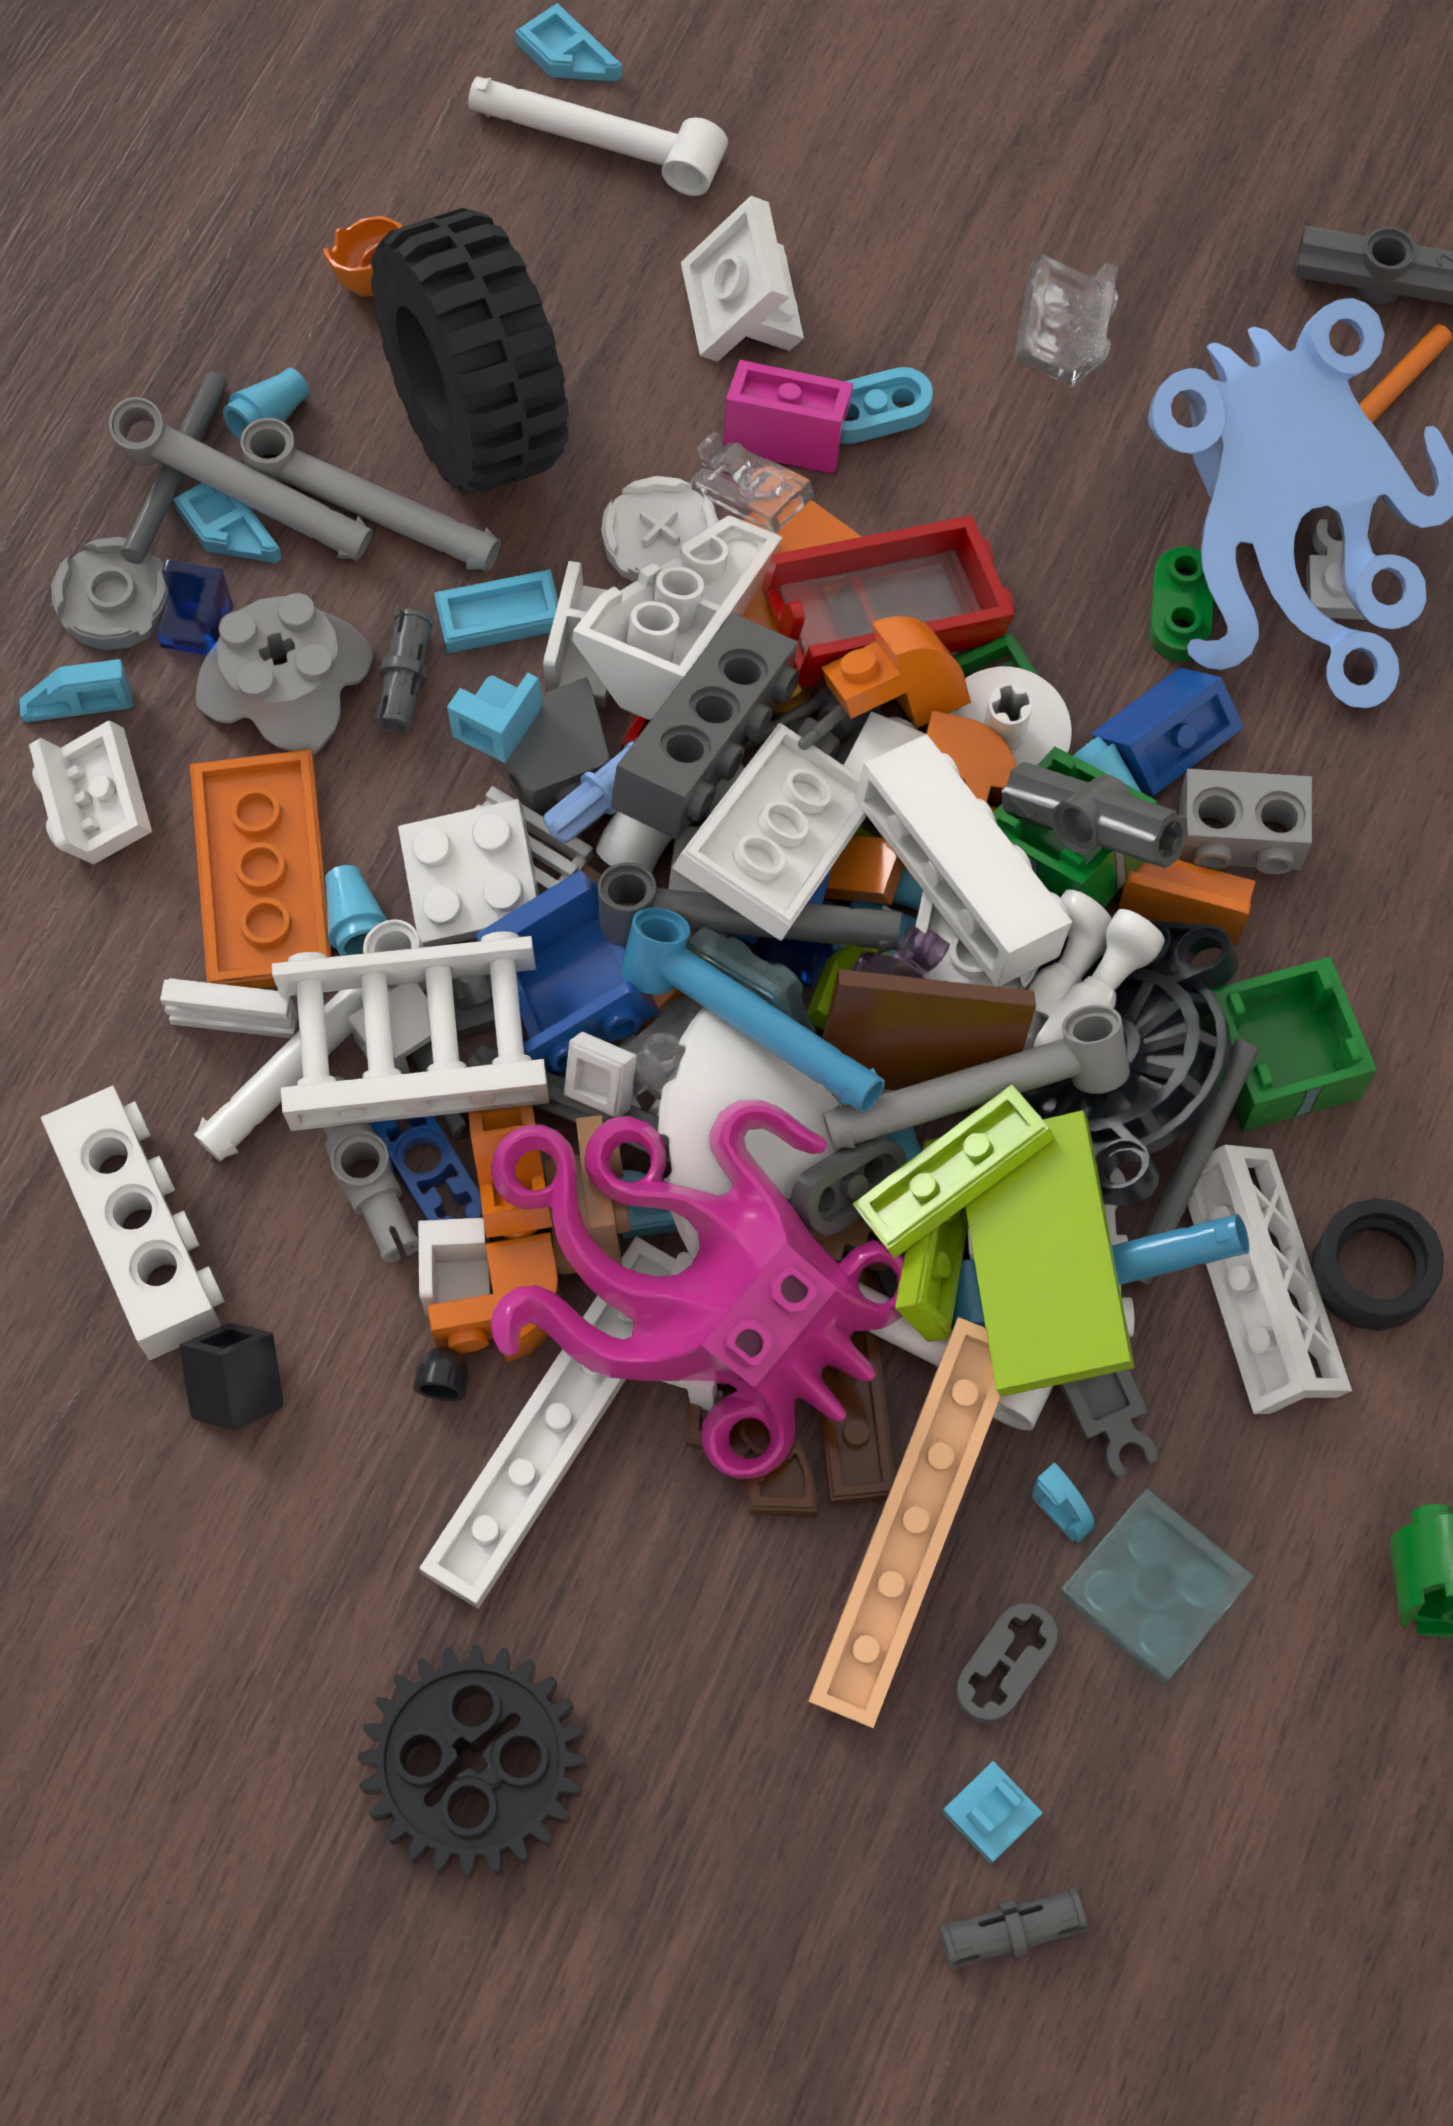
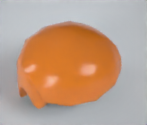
M385 216L362 218L346 229H336L333 249L331 251L330 248H324L323 255L333 274L345 290L361 297H374L371 290V276L373 275V268L371 266L372 255L376 252L375 247L389 231L404 227L401 223Z

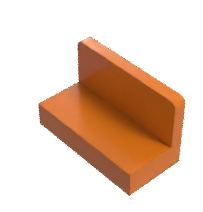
M1177 860L1167 868L1144 862L1136 872H1128L1118 910H1130L1152 921L1204 924L1220 927L1228 934L1231 943L1238 945L1249 916L1250 900L1255 881Z

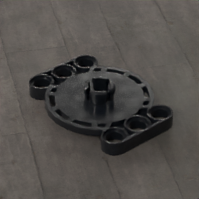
M1148 920L1162 933L1164 937L1163 948L1152 962L1134 970L1115 990L1116 1003L1114 1009L1120 1014L1130 1068L1129 1077L1123 1085L1106 1093H1087L1076 1088L1071 1078L1020 1093L1042 1120L1084 1111L1089 1122L1104 1204L1133 1206L1143 1202L1153 1194L1158 1185L1159 1172L1150 1154L1165 1148L1191 1129L1213 1104L1226 1079L1232 1052L1230 1029L1215 994L1211 990L1225 985L1233 978L1238 970L1239 959L1228 934L1220 927ZM1068 935L1061 950V954H1063L1064 949L1066 947ZM1209 948L1222 950L1219 959L1213 964L1199 968L1191 966L1192 960L1199 952ZM1101 956L1096 961V963L1091 967V969L1086 973V975L1082 978V982L1088 976L1093 975L1101 960L1103 959V956ZM1213 1013L1215 1018L1217 1037L1207 1033L1201 1020ZM1208 1059H1214L1212 1069L1203 1086H1201ZM1127 1161L1142 1163L1138 1175L1131 1181L1118 1184L1110 1182V1175L1120 1164Z

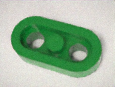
M1179 546L1164 552L1159 557L1155 566L1151 590L1149 640L1153 649L1162 657L1176 662L1189 661L1193 659L1188 655L1187 646L1189 642L1193 639L1209 640L1212 629L1213 596L1202 569L1201 551L1192 547ZM1176 569L1188 570L1192 572L1193 575H1181L1176 571ZM1185 620L1191 626L1181 628L1176 626L1173 621Z

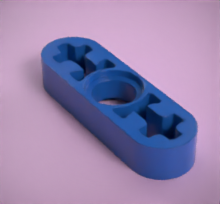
M433 1116L405 1119L410 1129L401 1135L395 1120L369 1123L375 1134L387 1146L394 1170L425 1221L454 1219L451 1216L440 1219L445 1214L442 1199L436 1188L445 1182L449 1193L458 1205L469 1202L464 1207L465 1219L483 1218L480 1192ZM430 1144L438 1148L442 1154L438 1166L427 1173L411 1171L405 1165V1158L414 1146Z

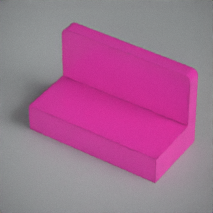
M739 360L726 397L723 450L729 453L820 472L834 473L838 465L841 432L852 400L853 383Z

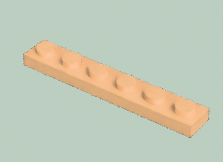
M959 1317L954 1324L808 1700L812 1704L870 1728H874L1001 1397L995 1387L986 1328Z

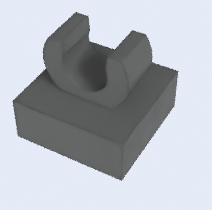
M491 975L452 979L457 1040L461 1041L496 1030Z

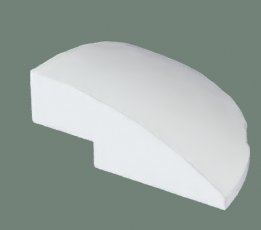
M703 1007L691 1021L679 1041V1045L685 1048V1052L680 1061L676 1078L666 1083L662 1091L658 1133L664 1134L669 1138L672 1173L663 1181L714 1195L728 1193L732 1185L710 1150V1130L718 1114L728 1105L739 1100L760 1099L779 1106L804 1126L823 1137L828 1144L823 1153L810 1154L794 1149L765 1129L747 1131L744 1137L746 1149L786 1199L789 1200L795 1183L805 1170L839 1151L833 1150L823 1119V1113L833 1110L839 1103L822 1084L816 1083ZM671 1211L678 1232L692 1258L696 1257L700 1249L697 1231L687 1219Z

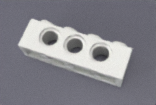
M110 1086L42 1116L41 1120L135 1338L149 1361L179 1348V1344L221 1327L213 1307L224 1303V1298L209 1266L197 1271L189 1251L199 1247V1242L184 1210L174 1215L170 1211L164 1196L174 1192L175 1188L160 1156L150 1160L147 1159L140 1141L151 1137V1134L136 1102L134 1101L124 1106L114 1086ZM116 1155L127 1156L126 1163L120 1170L111 1174L99 1173L101 1165L108 1158ZM134 1211H152L150 1219L142 1227L132 1230L123 1228L125 1219ZM162 1265L177 1267L175 1275L166 1284L160 1286L147 1284L150 1273L157 1267Z

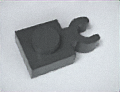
M1129 1369L1059 1384L1083 1439L1086 1440L1102 1433L1106 1441L1103 1449V1463L1111 1476L1117 1478L1126 1474L1124 1466L1119 1459V1452L1125 1444L1136 1446L1145 1464L1157 1460V1449L1154 1442L1147 1434L1136 1430L1131 1419L1148 1412Z

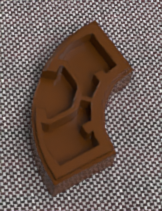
M717 1383L718 1391H723L722 1399L737 1391L731 1385ZM689 1395L686 1445L687 1447L704 1451L701 1441L702 1423L709 1412L701 1410L700 1405L690 1403ZM756 1418L741 1419L733 1425L729 1433L730 1447L736 1455L745 1459L760 1456L766 1451L770 1442L769 1430L762 1421ZM796 1436L790 1453L779 1467L769 1474L758 1478L740 1479L747 1490L750 1515L817 1517V1495L814 1477L806 1454Z

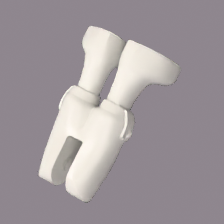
M1066 890L1060 898L1064 902L1069 918L1072 921L1068 932V940L1058 963L1055 962L1040 970L1028 989L1035 993L1036 1009L1023 1051L1064 1039L1062 1031L1063 1021L1071 1012L1088 1005H1104L1114 1009L1116 1003L1115 990L1134 970L1148 965L1158 956L1164 945L1162 933L1150 921L1135 912L1119 909L1114 917L1111 918L1107 911L1091 897L1079 891ZM1101 956H1103V959L1101 960L1093 975L1088 976L1082 982V978L1086 975V973L1091 969V967L1096 963V961Z

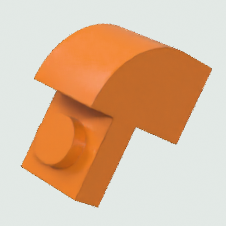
M891 616L871 622L876 642L861 649L853 650L844 657L821 667L828 688L851 719L895 699L917 729L930 722L932 710L949 714L971 703L965 677L958 662L926 623L913 617Z
M932 710L927 735L941 753L948 754L954 760L961 779L977 799H982L987 804L989 802L1002 804V790L1007 785L1010 771L1016 767L1012 753L1005 741L994 730L978 721ZM989 805L993 813L998 808Z
M533 1105L468 1112L486 1238L503 1236L515 1239L530 1236L538 1229L552 1227L549 1207L523 1209L511 1205L496 1190L491 1174L494 1151L500 1141L515 1129L524 1125H536ZM540 1150L527 1152L520 1157L516 1165V1178L523 1187L530 1190H543L546 1188Z
M550 1232L485 1244L493 1294L427 1305L431 1331L437 1348L449 1347V1349L459 1353H470L487 1347L489 1345L488 1340H493L491 1330L493 1311L501 1298L516 1287L537 1285L552 1291L561 1298ZM527 1324L521 1329L517 1353L510 1356L504 1354L506 1363L518 1360L532 1353L544 1343L549 1335L537 1325Z

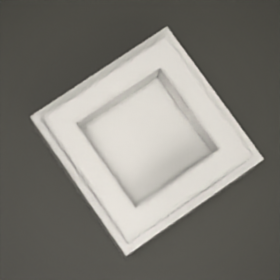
M579 1033L569 1041L564 1096L614 1118L623 1116L631 1107L637 1055L587 1033Z

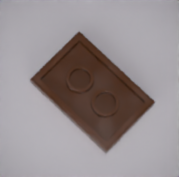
M838 969L822 1039L867 1069L871 1070L874 1068L876 1074L885 1081L883 1090L895 1091L1022 1052L1036 1009L1035 993L1030 990Z

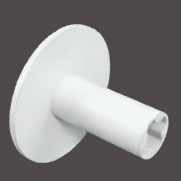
M1002 666L984 669L965 678L971 703L949 714L978 721L994 730L1009 747L1016 766L1023 762L1037 766L1054 746L1068 753L1072 732L1069 712L1059 693L1046 680L1024 669Z

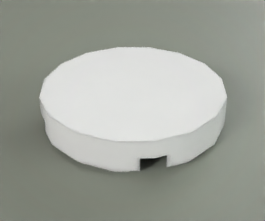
M653 476L633 481L622 489V495L617 497L613 503L612 500L610 501L603 515L601 527L602 543L607 559L621 576L635 582L638 580L639 570L652 562L658 566L666 563L680 554L681 544L719 521L713 503L704 493L702 497L698 492L692 490V484L679 478Z

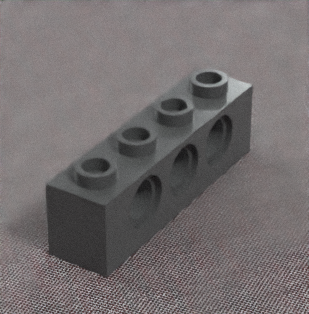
M733 612L617 764L611 808L677 840L692 819L701 821L712 805L717 784L721 779L730 781L736 774L743 759L746 744L749 740L758 742L764 735L772 717V708L777 702L786 704L792 696L800 676V671L793 668L798 642Z

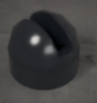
M449 1347L435 1348L429 1351L418 1363L413 1390L424 1397L435 1400L459 1401L464 1399L469 1379L466 1361L459 1352L449 1349Z

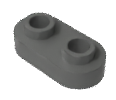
M880 1137L855 1144V1148H842L801 1174L792 1191L791 1205L806 1228L824 1235L839 1233L862 1219L852 1203L906 1164V1155L898 1144Z

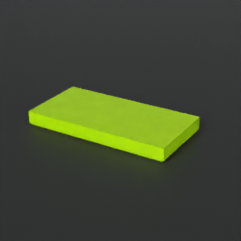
M1083 1110L1044 1119L1043 1121L1050 1128L1055 1139L965 1206L995 1387L1001 1397L1135 1368L1089 1122Z

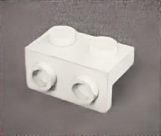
M109 720L61 748L42 738L30 743L29 747L35 766L32 770V775L36 786L42 793L48 816L46 829L54 845L61 851L94 865L152 833L123 727Z

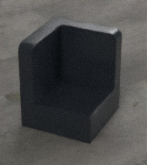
M228 1323L179 1344L189 1410L193 1419L236 1430L282 1408L284 1401L273 1333Z

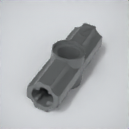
M1304 226L1294 277L1354 287L1359 296L1374 304H1388L1394 302L1400 296H1407L1453 305V251L1416 245L1409 234L1395 227H1382L1374 230L1368 236Z
M1023 762L1010 771L1007 785L1002 790L1003 811L1012 813L1015 818L1053 830L1058 840L1074 853L1086 854L1100 846L1162 868H1167L1179 859L1180 850L1188 838L1186 817L1178 815L1175 810L1133 797L1129 788L1120 779L1112 775H1101L1090 782H1085Z

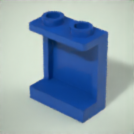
M582 870L575 872L475 934L478 942L487 934L502 931L516 933L519 937H532L536 970L516 972L520 1016L530 1038L523 1043L524 1054L530 1056L531 1060L544 1059L545 1070L555 1074L566 1072L569 1041L581 1032L611 1043L614 1040H621L633 1035L639 1030L641 1024L660 1013L652 994L639 992L632 983L625 982L622 979L621 966L626 946L617 945L603 935L599 921L598 884Z

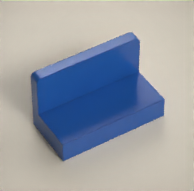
M1180 668L1096 729L1092 736L1093 738L1099 736L1107 746L1115 744L1117 750L1122 753L1140 791L1155 796L1185 773L1187 769L1193 767L1243 729L1244 726L1222 677Z

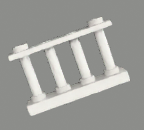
M502 931L487 934L479 942L328 958L326 955L318 952H302L290 956L288 962L272 963V976L281 997L297 995L303 1078L297 1081V1086L280 1087L282 1113L290 1130L296 1131L550 1103L544 1059L531 1060L530 1056L524 1054L516 972L536 970L532 937H519L516 933ZM491 975L498 1057L492 1061V1065L466 1067L465 1063L459 1061L452 979ZM426 982L433 1064L428 1066L427 1072L401 1074L400 1070L394 1068L388 985ZM362 988L368 1071L362 1074V1079L336 1081L335 1077L329 1076L323 992Z

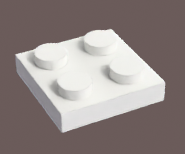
M518 799L398 826L416 931L424 947L441 946L477 938L476 933L539 895L523 806Z

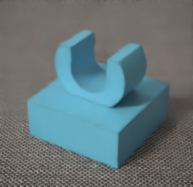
M994 1761L942 1811V1814L990 1865L1043 1813Z

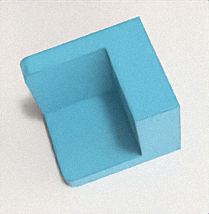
M527 673L519 686L515 687L495 676H489L476 695L459 688L447 706L452 737L506 763L543 707L540 678Z

